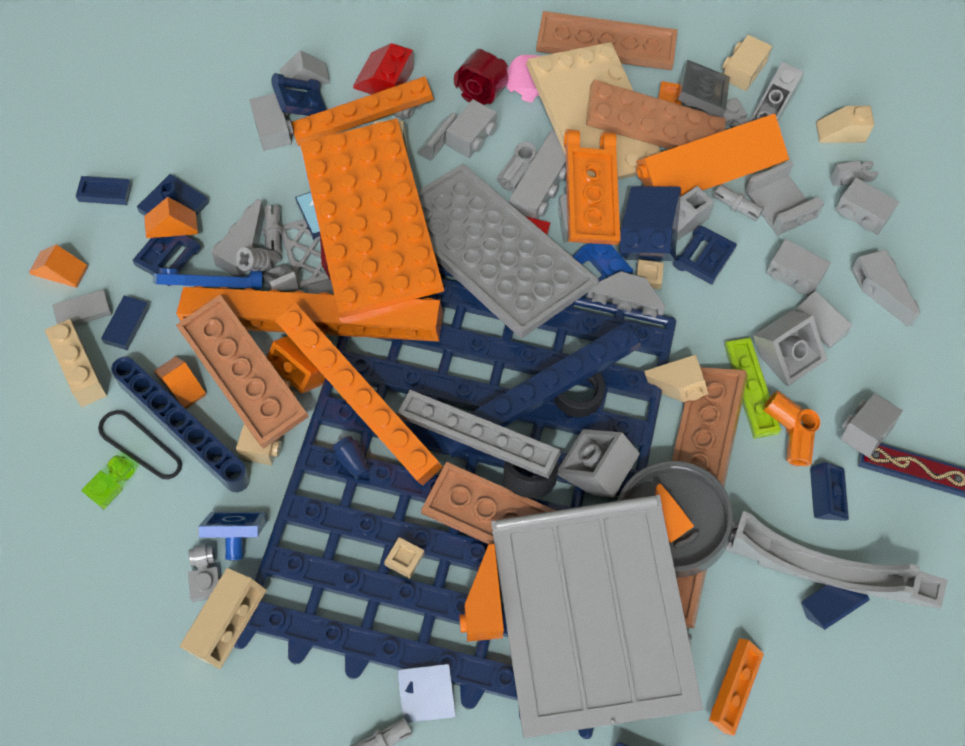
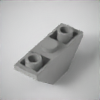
M619 272L598 282V285L590 290L587 298H591L592 302H600L603 305H606L607 302L617 304L618 309L631 312L632 308L642 310V315H650L655 319L657 314L663 316L665 309L664 303L646 278L624 272Z

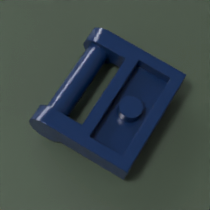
M279 73L273 74L271 84L282 112L310 116L327 110L319 91L320 84L318 80L309 79L306 81L284 77L283 74ZM285 87L307 90V92L298 91L294 89H286Z
M699 225L694 230L693 238L682 254L678 255L675 261H673V266L679 271H687L713 285L735 251L737 244ZM702 241L709 242L696 262L690 260Z
M186 235L151 238L132 261L134 266L153 275V273H159V268H163L179 247L183 246L185 249L169 267L178 269L179 273L193 255H197L202 247Z

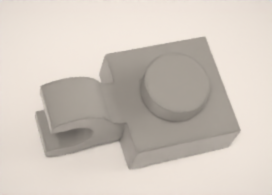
M860 160L836 164L830 180L833 186L851 185L856 177L872 182L876 180L878 172L867 171L872 169L873 161H866L861 164Z

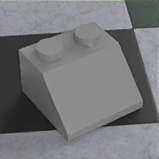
M791 310L753 335L760 357L787 386L827 360L813 315Z
M583 429L559 466L557 475L593 496L613 498L640 453L622 432Z

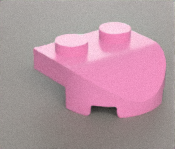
M520 55L511 62L507 69L508 83L506 87L510 92L515 90L521 94V99L527 102H533L535 97L540 95L526 63L529 58L539 57L540 55Z

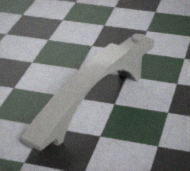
M745 511L742 512L739 523L733 521L731 538L726 548V551L759 561L758 565L803 579L857 593L937 609L942 607L948 581L947 579L919 571L920 566L914 564H867L811 550L773 532L751 513Z

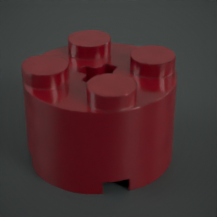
M476 49L455 72L454 85L456 89L459 86L463 92L461 96L468 103L474 99L483 105H490L508 83V65L505 60L497 58L483 49Z

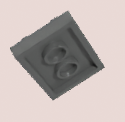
M687 59L683 68L678 100L686 106H695L702 109L709 115L722 117L726 110L730 77Z

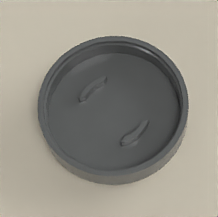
M667 461L642 469L626 483L619 495L618 501L654 496L655 486L661 484L694 525L693 528L669 543L676 578L689 577L705 571L723 555L731 538L733 512L726 490L711 473L687 462Z

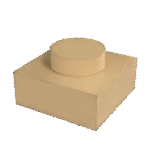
M638 260L636 276L646 278L653 289H661L664 263Z
M399 537L384 563L385 566L411 578L425 553L423 549Z

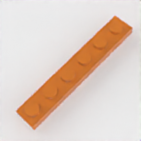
M424 76L291 122L296 142L300 146L302 142L333 135L434 99L427 79Z

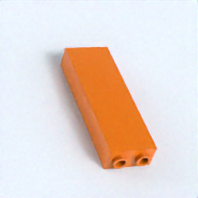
M774 113L636 161V171L644 186L681 187L682 197L696 186L703 191L788 161L789 156L776 114Z

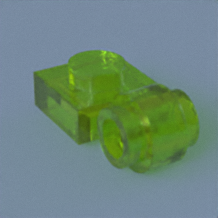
M115 455L107 464L109 474L107 475L100 470L81 490L86 497L103 510L123 490L118 482L129 480L135 473L133 463L125 456Z

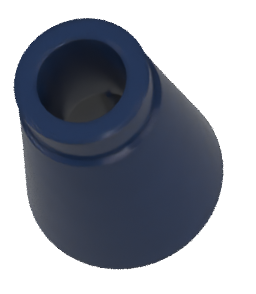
M351 436L341 439L332 447L335 452L334 457L355 479L363 477L370 471L358 441L353 440Z

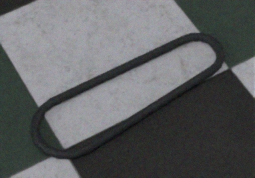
M115 410L107 413L100 420L98 430L100 436L105 441L159 478L169 480L176 477L181 471V460L128 413ZM116 414L127 417L177 462L176 471L171 475H163L108 438L102 429L105 420Z

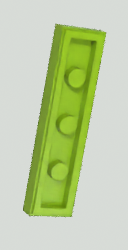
M751 337L726 341L724 347L731 369L746 370L748 375L742 404L753 439L779 435L781 432L779 422L763 411V406L770 398Z

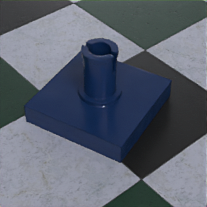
M169 174L137 205V209L145 216L165 198L169 197L196 212L197 216L209 202L206 196Z

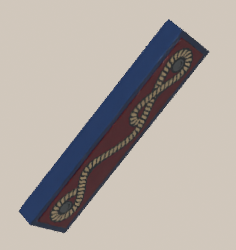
M880 444L869 458L860 452L858 467L965 498V468L884 444Z

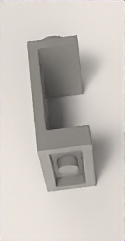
M792 161L777 164L766 172L754 174L749 179L745 191L752 202L764 207L761 215L777 236L818 218L824 206L819 196L808 201L790 178L789 174L793 167Z

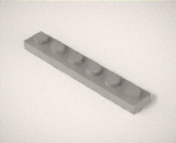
M409 390L397 412L399 418L548 479L561 455L560 449L412 390Z

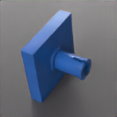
M210 512L199 525V538L225 537V559H243V537H258L267 523V512Z

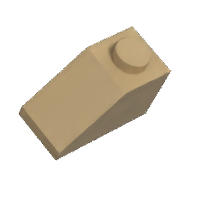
M845 106L816 122L819 143H866L874 127L871 106Z
M696 355L644 371L648 383L654 384L662 390V394L678 401H693L708 395L706 383Z

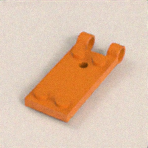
M566 129L568 242L618 245L620 242L616 133L602 132L600 136V149L580 147L579 130ZM587 171H593L595 177H590Z

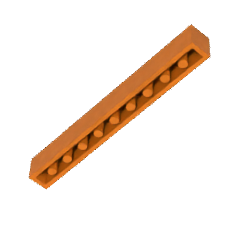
M203 286L183 287L176 315L182 321L218 295H221L246 330L285 333L275 320L296 302L324 335L439 341L443 318L440 300L432 298L413 299L340 318L335 296L326 292L311 294L302 291L292 293L280 292L278 290L256 291L250 288L236 290L227 287H219L217 289L205 288Z

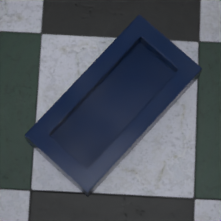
M81 176L76 198L78 202L127 205L132 184L130 179Z
M124 295L101 337L103 343L128 351L150 308L148 302Z

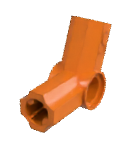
M777 390L766 401L763 411L786 427V431L789 434L786 461L794 466H810L812 464L815 432L821 424L820 418L815 411L802 409Z

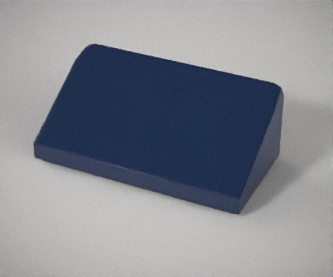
M827 462L811 467L814 518L822 520H849L844 468Z
M826 585L805 598L801 604L806 618L825 630L870 599L866 594Z

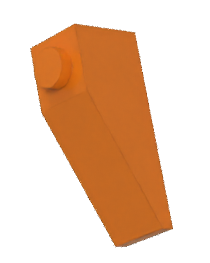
M495 544L488 545L465 602V614H459L460 632H466L467 642L503 638L504 628Z

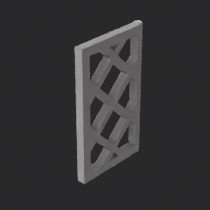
M304 219L280 225L282 227L281 236L291 269L296 275L298 288L301 289L306 287V285L329 280L327 274L321 272L323 268L321 262L316 269L305 265L310 255L321 259V253L314 250L320 241V237L315 238L309 248L298 243L303 234L311 236ZM295 229L299 233L292 241L287 238L286 230ZM294 247L306 252L300 262L293 258L292 250ZM301 269L312 273L310 279L301 281L298 274Z

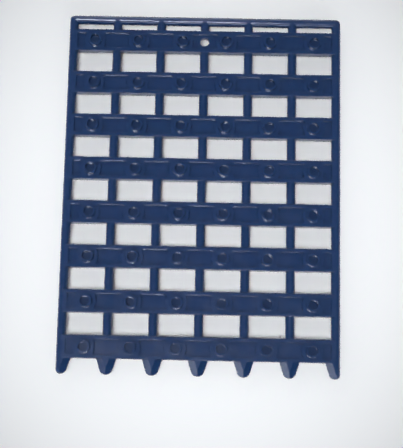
M437 264L440 275L453 277L445 268ZM441 278L444 292L417 298L440 300L441 307L456 310L451 327L441 325L439 341L377 338L392 342L386 360L346 351L350 336H339L336 348L368 384L377 387L376 392L383 400L387 390L408 394L409 390H412L442 403L476 410L510 390L499 387L504 368L536 375L569 356L570 354L562 353L567 335L594 341L626 322L640 341L641 348L636 351L659 356L657 367L668 364L676 319L671 316L658 314L655 319L650 315H642V310L632 308L631 312L618 309L617 304L607 302L606 305H603L600 302H592L591 298L581 297L537 328L556 333L553 349L549 350L511 341L514 332L506 324L501 338L462 330L461 327L466 312L500 319L461 283ZM574 305L614 314V317L574 309ZM624 317L664 325L665 329L624 320ZM402 344L441 353L442 358L438 371L435 372L397 363ZM452 357L493 365L489 384L448 375ZM613 363L600 371L604 378L606 389L602 404L595 413L587 417L569 416L559 410L554 399L517 421L533 424L530 438L537 441L541 440L544 427L580 435L583 429L622 432L636 449H639L640 454L637 459L636 468L628 472L618 492L615 494L619 496L626 483L648 465L662 390L654 384L648 383L644 371L614 365ZM325 378L255 581L263 588L268 577L312 587L305 612L260 601L234 647L237 649L245 648L255 633L288 641V659L294 665L300 664L312 648L345 656V673L350 679L358 678L368 663L396 670L449 664L451 683L460 686L461 704L465 709L469 710L476 707L484 692L518 701L513 666L486 659L490 640L478 641L475 656L429 645L435 619L460 625L459 614H465V602L468 594L444 588L450 565L478 571L489 544L478 539L459 535V531L450 526L448 532L404 521L410 499L425 503L439 475L435 474L422 486L405 467L366 458L372 437H379L346 400L330 397L333 386ZM587 380L578 384L579 386L594 389L593 385ZM607 392L649 402L646 420L603 411ZM400 418L429 451L450 455L436 432ZM320 424L362 434L359 446L370 469L366 475L355 479L334 457L335 452L333 449L313 445ZM472 447L454 456L466 459L465 470L473 474L476 472L478 462L499 468H504L505 464L504 460ZM560 452L561 455L557 461L558 468L568 453ZM521 467L515 469L517 472H520L522 475L527 477H531L532 475L541 477V475H538ZM306 473L346 483L340 504L336 505L296 495L303 474ZM557 475L556 481L574 485ZM359 486L399 496L394 517L389 518L350 508L356 487ZM577 486L574 487L570 507L535 498L529 499L558 511L582 507L585 491ZM286 524L330 534L322 558L279 547ZM340 537L384 548L378 570L373 571L333 561ZM399 537L423 549L425 553L423 558L439 562L433 585L388 574L390 568L385 566L384 561ZM497 564L499 590H500V600H501L502 591H501V584H500L498 564ZM323 591L367 601L368 604L361 627L316 616ZM501 603L503 636L508 637L504 604ZM379 605L424 616L418 640L414 641L372 630ZM410 681L405 690L407 693H413L412 681ZM594 728L578 730L579 735L583 739H590Z

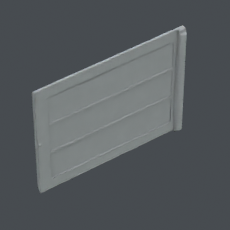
M660 495L491 521L523 738L703 711Z

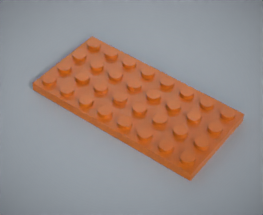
M395 118L300 143L340 318L444 292L398 119Z

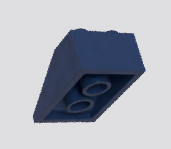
M631 186L621 228L619 253L625 260L675 261L681 187Z

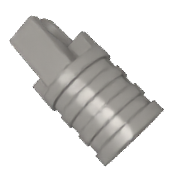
M243 247L236 254V264L242 271L270 270L281 260L277 251L264 248Z

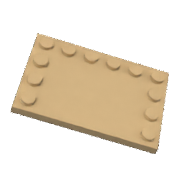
M612 42L529 58L526 65L565 156L564 134L566 129L580 131V147L600 149L601 133L608 131L586 125L591 83L595 79L633 91ZM616 134L618 180L637 176L636 161L660 153L659 146ZM587 171L590 177H595L593 171Z

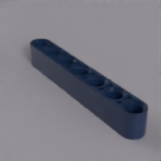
M120 357L113 362L111 371L119 386L231 492H242L247 488L250 479L246 467L240 459L133 359ZM131 371L128 375L122 376L124 373ZM143 388H148L147 391L140 393ZM167 404L163 409H157L160 405ZM185 421L183 425L175 426L177 422ZM204 438L200 443L192 444L195 439ZM222 455L220 460L211 461L214 456ZM233 473H241L237 479H229Z

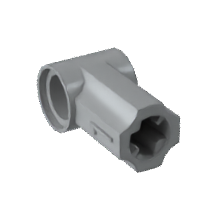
M519 143L515 148V154L497 176V182L505 190L514 191L535 158L536 148L532 143Z

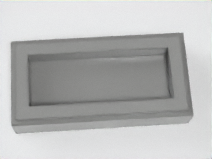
M104 289L52 304L57 324L70 319L73 325L76 326L112 315Z

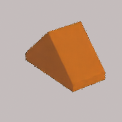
M169 197L165 198L144 216L146 238L198 234L196 212Z
M55 244L40 251L29 273L30 275L77 288L88 266Z
M176 356L153 371L175 400L185 409L206 396L205 391L187 364Z

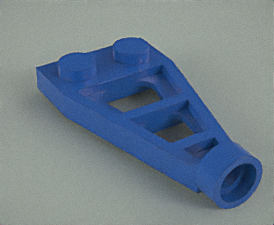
M588 243L573 256L581 265L588 261L593 264L602 275L598 278V282L619 272L633 274V269L615 248L609 244Z
M159 268V273H153V283L159 285L250 288L261 291L262 271H250L246 277L178 274V269Z

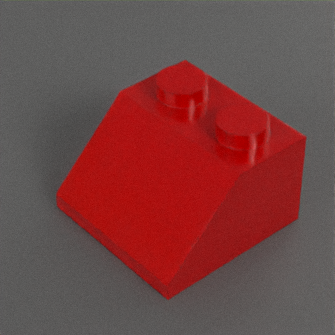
M390 43L371 52L353 84V89L374 94L406 83L414 69L413 50Z

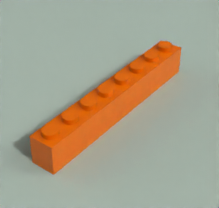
M296 302L275 320L422 486L443 468L439 461Z

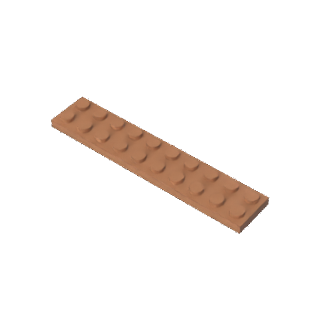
M700 367L708 395L702 396L697 400L685 402L672 461L687 462L699 466L711 473L724 487L748 375L746 370ZM707 569L693 576L676 578L687 628H695Z

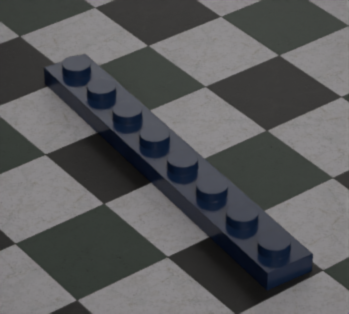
M625 322L472 411L470 414L506 427L641 348L640 341ZM438 434L452 458L470 448L468 445Z

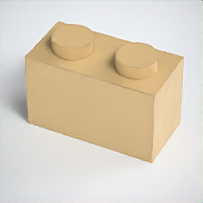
M747 35L743 42L739 41L733 51L734 55L732 57L728 56L722 67L725 70L724 74L730 77L729 83L747 92L766 65L773 46L750 35Z

